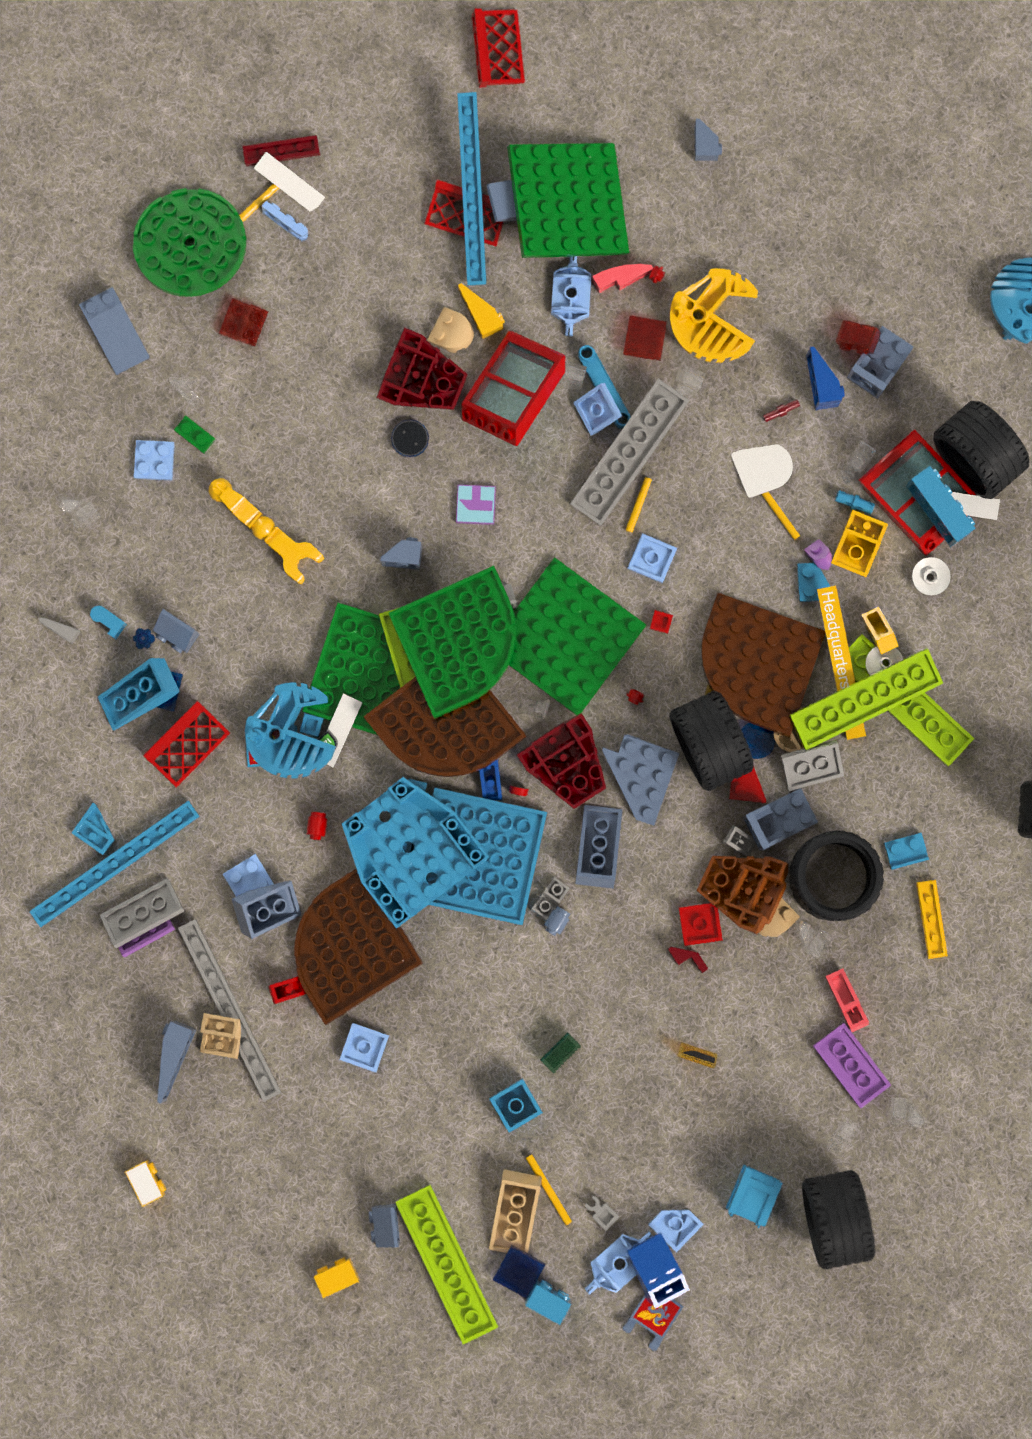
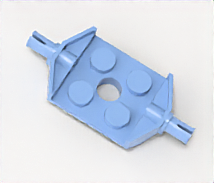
M574 256V260L573 257H570L568 266L554 271L551 315L565 323V336H568V329H570L569 336H573L574 323L589 317L591 274L578 266L577 256ZM570 288L575 289L577 295L573 298L566 295V291Z
M648 1232L639 1240L626 1234H621L616 1241L591 1261L594 1279L585 1290L591 1294L598 1287H603L617 1293L636 1276L627 1250L646 1241L651 1233ZM618 1258L625 1261V1267L622 1269H617L614 1266V1262Z

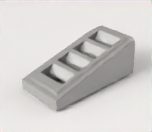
M42 617L39 619L41 624L70 644H73L81 633L76 628Z

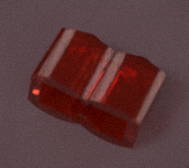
M843 320L836 343L844 351L852 349L857 350L856 352L861 355L863 353L866 355L874 354L881 332L873 326Z

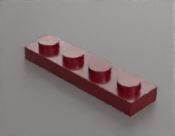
M317 135L242 146L246 167L257 165L266 152L279 162L320 156Z

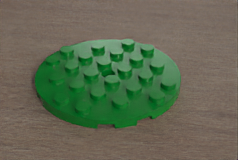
M187 188L171 191V194L162 198L159 197L153 201L138 219L133 240L135 260L144 277L156 288L166 293L182 297L208 294L226 284L240 268L247 246L244 224L233 205L214 192L199 188L198 190H187ZM187 239L195 240L194 245L186 246L185 241Z

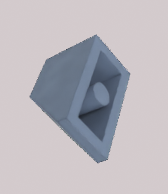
M696 119L695 161H717L718 156L722 155V143H719V137L700 119Z

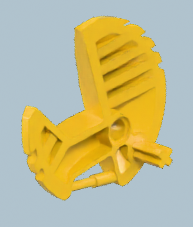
M710 269L707 276L695 284L693 283L682 292H676L670 308V325L677 342L690 355L692 352L696 353L695 358L706 357V362L718 359L716 363H723L729 357H732L730 361L740 358L750 350L755 340L715 315L714 312L728 296L757 299V289L748 279L745 278L744 282L739 273L735 272L734 276L731 274V270ZM710 279L711 283L697 300H693L688 296ZM699 312L703 318L697 320L693 317V313Z

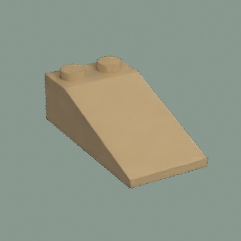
M509 1170L503 1171L489 1250L527 1257L541 1188V1176Z

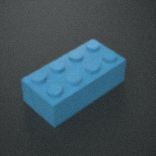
M929 466L913 477L906 487L951 548L976 529L974 527L975 523L969 515H965L962 504L958 500L955 501L952 497V491L949 486L941 482L939 472Z

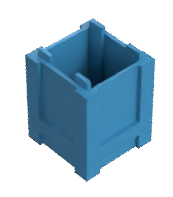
M743 1164L725 1208L728 1209V1214L731 1217L733 1214L755 1222L757 1228H760V1226L765 1227L783 1183L779 1179Z

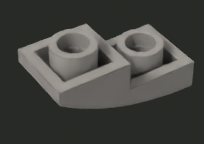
M554 877L531 911L546 921L552 910L556 909L570 888Z

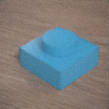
M305 713L300 732L319 737L324 719Z

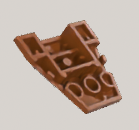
M712 856L697 891L739 928L758 934L765 925L771 923L787 886L785 879L788 875L789 864L773 857L754 858L753 856H747V858H737L736 856Z

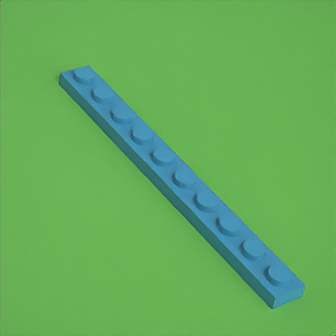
M477 92L457 93L467 286L487 285Z
M187 801L29 912L39 927H43L200 817L190 801Z

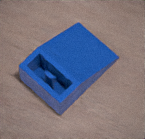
M662 1233L627 1250L646 1299L655 1309L689 1291L684 1275Z

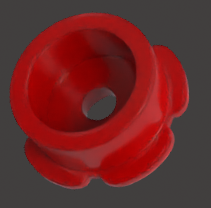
M655 266L649 276L653 283L661 282L664 278L663 266Z
M630 689V692L626 694L629 697L628 701L636 705L639 702H644L643 698L645 695L635 689Z

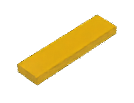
M936 880L916 882L928 959L946 957L948 955Z

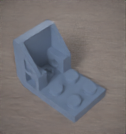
M882 326L851 369L847 379L878 399L913 349V346Z
M801 788L743 816L759 851L818 823Z

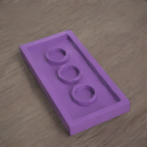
M844 1022L813 1045L860 1109L891 1086Z

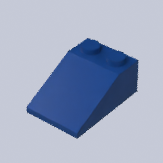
M810 347L806 357L815 411L838 407L842 397L845 396L844 388L840 386L838 378L815 347Z

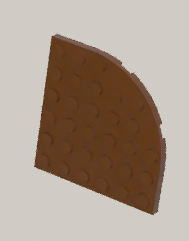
M717 593L701 644L702 668L705 678L712 691L720 692L734 715L751 724L790 737L794 725L789 715L800 709L826 632Z
M416 676L364 716L387 748L400 761L419 772L440 777L462 776L479 771L499 759L527 737L491 690L469 704L434 718Z
M357 868L328 886L315 897L312 904L303 914L296 933L294 957L296 958L297 974L304 991L325 1025H328L424 963L402 926L396 929L361 883Z

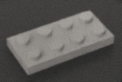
M167 878L102 913L100 917L113 946L118 948L184 912V909L171 881Z

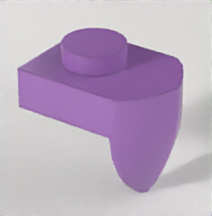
M818 539L805 548L804 552L818 568L829 570L832 554L829 548Z

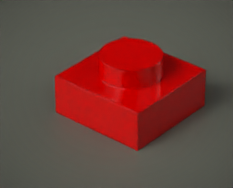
M655 610L650 630L668 634L673 615Z

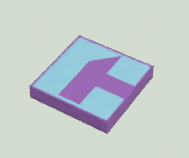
M458 485L456 523L494 525L496 486Z

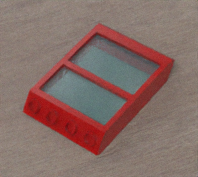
M508 331L463 400L462 420L514 446L519 445L564 375L566 355L513 331Z
M913 430L859 479V482L864 491L915 546L927 556L944 541V538L907 489V483L931 466L932 469L935 468L939 472L941 482L944 485L947 484L952 492L975 496L976 494L916 430Z

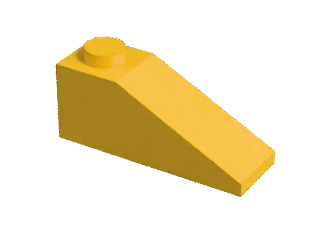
M462 283L458 284V290L482 339L503 330V323L505 321L501 313L497 314L495 308Z

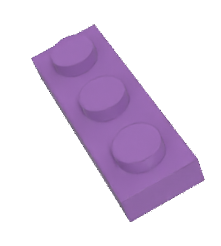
M169 919L118 947L120 953L125 958L172 932L175 928Z

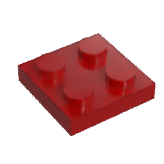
M712 903L678 908L684 946L723 941L718 908Z

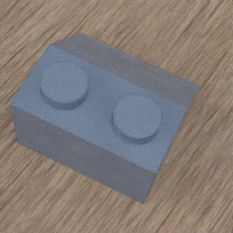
M408 537L406 540H401L381 556L382 566L420 570L422 544L418 542L417 538Z
M164 609L161 611L153 629L157 633L155 636L157 639L164 643L169 641L173 644L171 648L179 653L182 651L188 653L200 635L195 629Z
M396 1204L373 1206L372 1211H369V1221L374 1224V1231H371L372 1243H376V1248L399 1247L400 1237Z

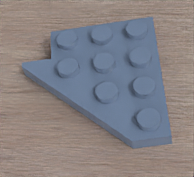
M624 734L618 752L602 747V751L635 819L654 826L679 752Z

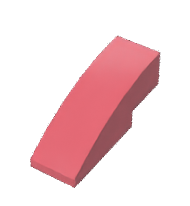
M647 264L618 266L593 275L592 281L599 293L615 284L620 291L649 275L653 267Z
M842 968L825 976L850 1031L854 1032L869 1025V1021L844 969Z

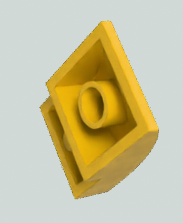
M852 509L831 563L867 578L888 524Z

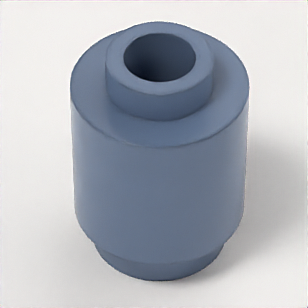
M557 906L546 920L544 925L547 928L545 930L554 936L557 933L560 935L570 920V913Z

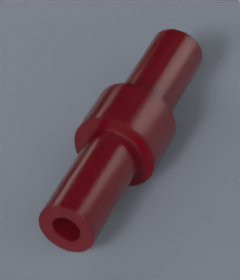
M796 399L786 405L781 404L775 407V410L763 415L765 422L778 416L781 418L787 415V412L799 407L800 403Z

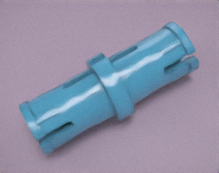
M841 490L838 491L835 498L836 502L845 504L850 509L863 511L871 515L875 503L859 498V495L854 496Z

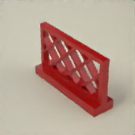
M482 8L474 9L472 25L479 88L487 87V85L524 84L518 10L482 11ZM507 15L514 16V23L511 26L502 20ZM485 16H492L497 22L491 27L486 23ZM498 23L507 29L502 36L494 30ZM509 31L516 36V41L513 44L504 38ZM491 32L499 38L494 45L487 40V36ZM500 41L509 47L504 54L496 48ZM510 50H513L518 55V59L514 63L506 57ZM492 51L501 57L496 63L489 58V54ZM502 59L511 65L506 72L498 66ZM512 68L519 72L520 79H513L508 75ZM494 69L503 75L500 79L491 80V72Z
M437 180L424 224L465 237L464 232L458 231L462 228L464 229V225L459 217L463 210L457 213L452 204L458 200L463 201L462 187ZM438 193L446 195L449 201L441 207L436 202ZM482 194V204L485 212L483 217L487 216L491 223L489 227L484 229V232L493 228L496 233L494 242L487 240L484 236V243L496 247L504 221L492 223L488 215L493 212L489 195ZM451 204L455 214L445 219L441 209ZM439 211L443 221L437 224L430 222L432 214ZM457 216L461 226L454 230L449 227L447 221Z
M197 701L143 756L177 788L230 732ZM202 712L209 717V725H197V717ZM209 727V739H198L197 728ZM211 727H219L224 732L220 739H211ZM186 728H195V739H184V730ZM182 733V739H176ZM173 741H182L181 753H170V744ZM184 741H195L196 752H184ZM198 741H209V750L207 752H198ZM211 741H217V742L211 747ZM168 747V753H162ZM159 755H168V766H159L155 759ZM170 755H182V766H170ZM184 755H196V763L193 766H184ZM170 768H182V777L177 782L170 776ZM184 768H190V769L184 774Z

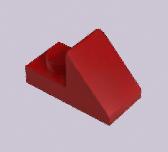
M299 977L268 986L274 1004L306 994Z

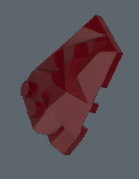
M404 327L376 398L394 406L454 410L468 374L451 359L446 358L423 335Z
M582 713L568 721L562 722L516 754L526 771L573 809L606 789L602 768L597 755V748L593 739V732Z

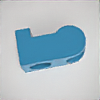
M95 606L90 611L91 619L98 624H104L108 627L110 631L107 634L114 639L118 638L127 625L102 606Z

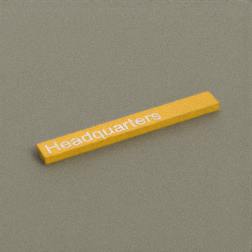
M835 585L817 589L836 687L837 691L856 682L837 587ZM864 722L845 731L847 740L866 736Z

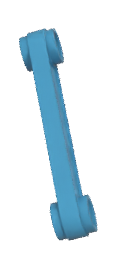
M589 345L582 346L579 349L578 357L593 386L596 387L601 383H605L621 415L625 416L629 421L631 416L595 350ZM588 350L592 353V356L584 358L581 353ZM618 420L614 421L615 426L619 429H623L626 425L620 424Z

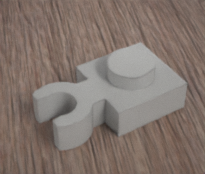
M593 1195L592 1198L596 1201L595 1205L589 1206L588 1203H585V1207L590 1211L596 1212L592 1218L606 1231L620 1216L606 1202L601 1206L599 1199Z

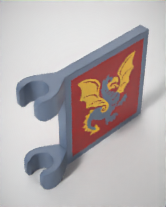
M644 1294L623 1326V1330L630 1333L637 1322L655 1335L649 1344V1348L656 1351L684 1306L672 1299L655 1309L647 1301Z

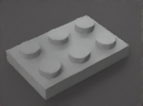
M836 740L816 745L808 750L804 748L781 755L786 785L789 791L844 776L839 746Z

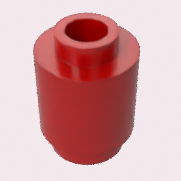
M311 812V816L308 817L306 835H310L309 839L321 840V837H325L328 820L326 813Z

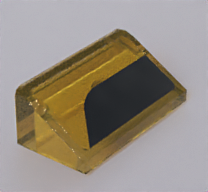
M683 1042L680 1043L677 1053L678 1057L713 1069L715 1068L717 1061L716 1053Z

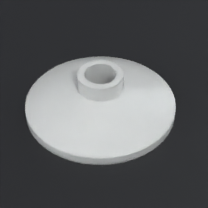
M929 557L922 559L913 569V584L918 591L925 595H938L950 583V570L938 558ZM928 574L933 575L934 579L932 581L927 579Z
M876 646L868 653L865 665L868 674L872 675L888 667L883 665V660H888L889 666L903 660L902 654L896 648L881 654Z

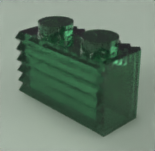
M567 1032L540 1060L552 1073H556L558 1067L564 1065L569 1056L578 1051L580 1044Z

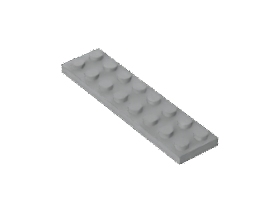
M657 379L570 504L602 526L690 400L660 379Z

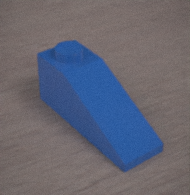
M497 759L489 766L479 770L482 796L485 799L494 801L502 800L499 759Z

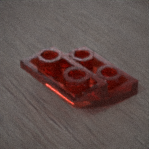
M232 298L218 334L255 347L269 311Z
M630 315L623 355L661 361L667 321Z

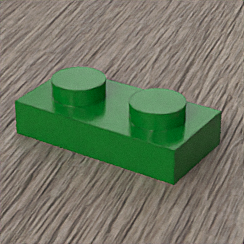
M186 415L174 429L177 434L203 454L216 440Z

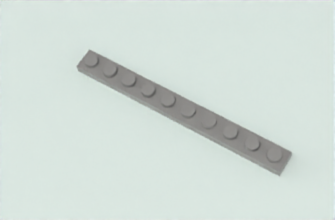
M194 919L179 927L178 929L221 1016L240 1019L239 1053L263 1101L282 1093L197 920Z

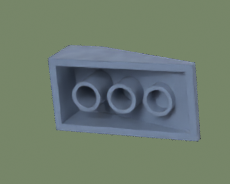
M113 287L79 304L116 375L150 358Z
M584 805L575 884L614 889L622 809Z
M176 1020L166 1024L162 1032L165 1036L162 1042L158 1103L166 1102L197 1030Z

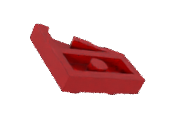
M754 767L752 772L731 781L730 800L766 803L767 800Z

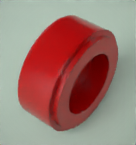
M510 785L509 792L511 794L528 796V788Z

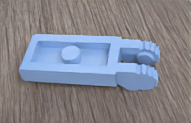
M268 201L264 202L262 205V213L295 238L301 241L307 239L308 230L304 224L295 223V219L289 214H283L276 204H270Z

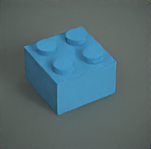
M523 1078L489 1098L509 1133L543 1113Z
M536 1280L525 1300V1306L560 1325L571 1306V1299H569L568 1293L560 1289L558 1292L553 1290L552 1285L547 1281L541 1280L539 1282Z

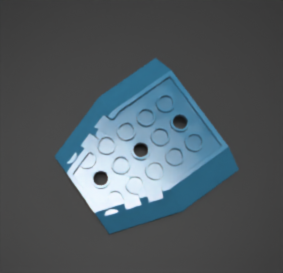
M404 777L390 786L386 792L360 812H356L342 823L361 883L396 929L489 858L452 809ZM387 811L390 813L391 818L388 822L380 820L381 812ZM406 842H412L414 845V849L410 853H406L403 850V845ZM430 872H434L437 875V881L433 884L428 883L426 880V876Z

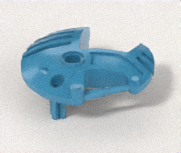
M1032 258L1018 259L1011 262V265H1006L1001 270L1004 273H998L995 278L998 281H994L991 288L994 290L990 292L991 308L997 322L1004 329L1002 333L1004 340L1014 338L1025 344L1032 340Z
M295 682L275 686L273 695L253 716H249L246 720L245 737L252 757L264 770L275 776L277 773H280L282 778L292 775L291 779H296L300 774H303L302 778L310 776L313 769L316 768L315 773L321 770L333 757L336 746L290 730L302 707L328 703V697L313 686H311L312 690L308 688L307 684L301 683V687H299ZM279 696L270 720L259 719L265 713L268 706ZM279 730L280 736L277 739H272V732Z

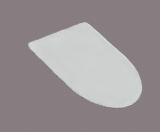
M778 444L739 450L731 454L749 498L781 487L789 480L792 474L793 463L791 456L786 449Z

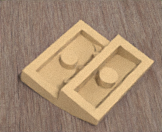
M204 1013L200 1030L203 1033L200 1052L238 1059L241 1036L240 1019Z

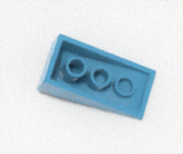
M150 658L98 696V699L112 730H116L165 703L180 691L165 659Z

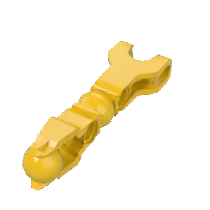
M218 478L210 483L208 489L210 497L216 502H223L236 518L252 530L256 538L264 540L269 547L279 554L284 560L283 567L285 573L295 582L302 585L305 581L303 574L300 573L297 567L298 562L302 558L309 557L317 563H321L324 560L323 555L312 544L307 542L296 543L275 526L271 518L263 516L246 498L234 491L228 480Z

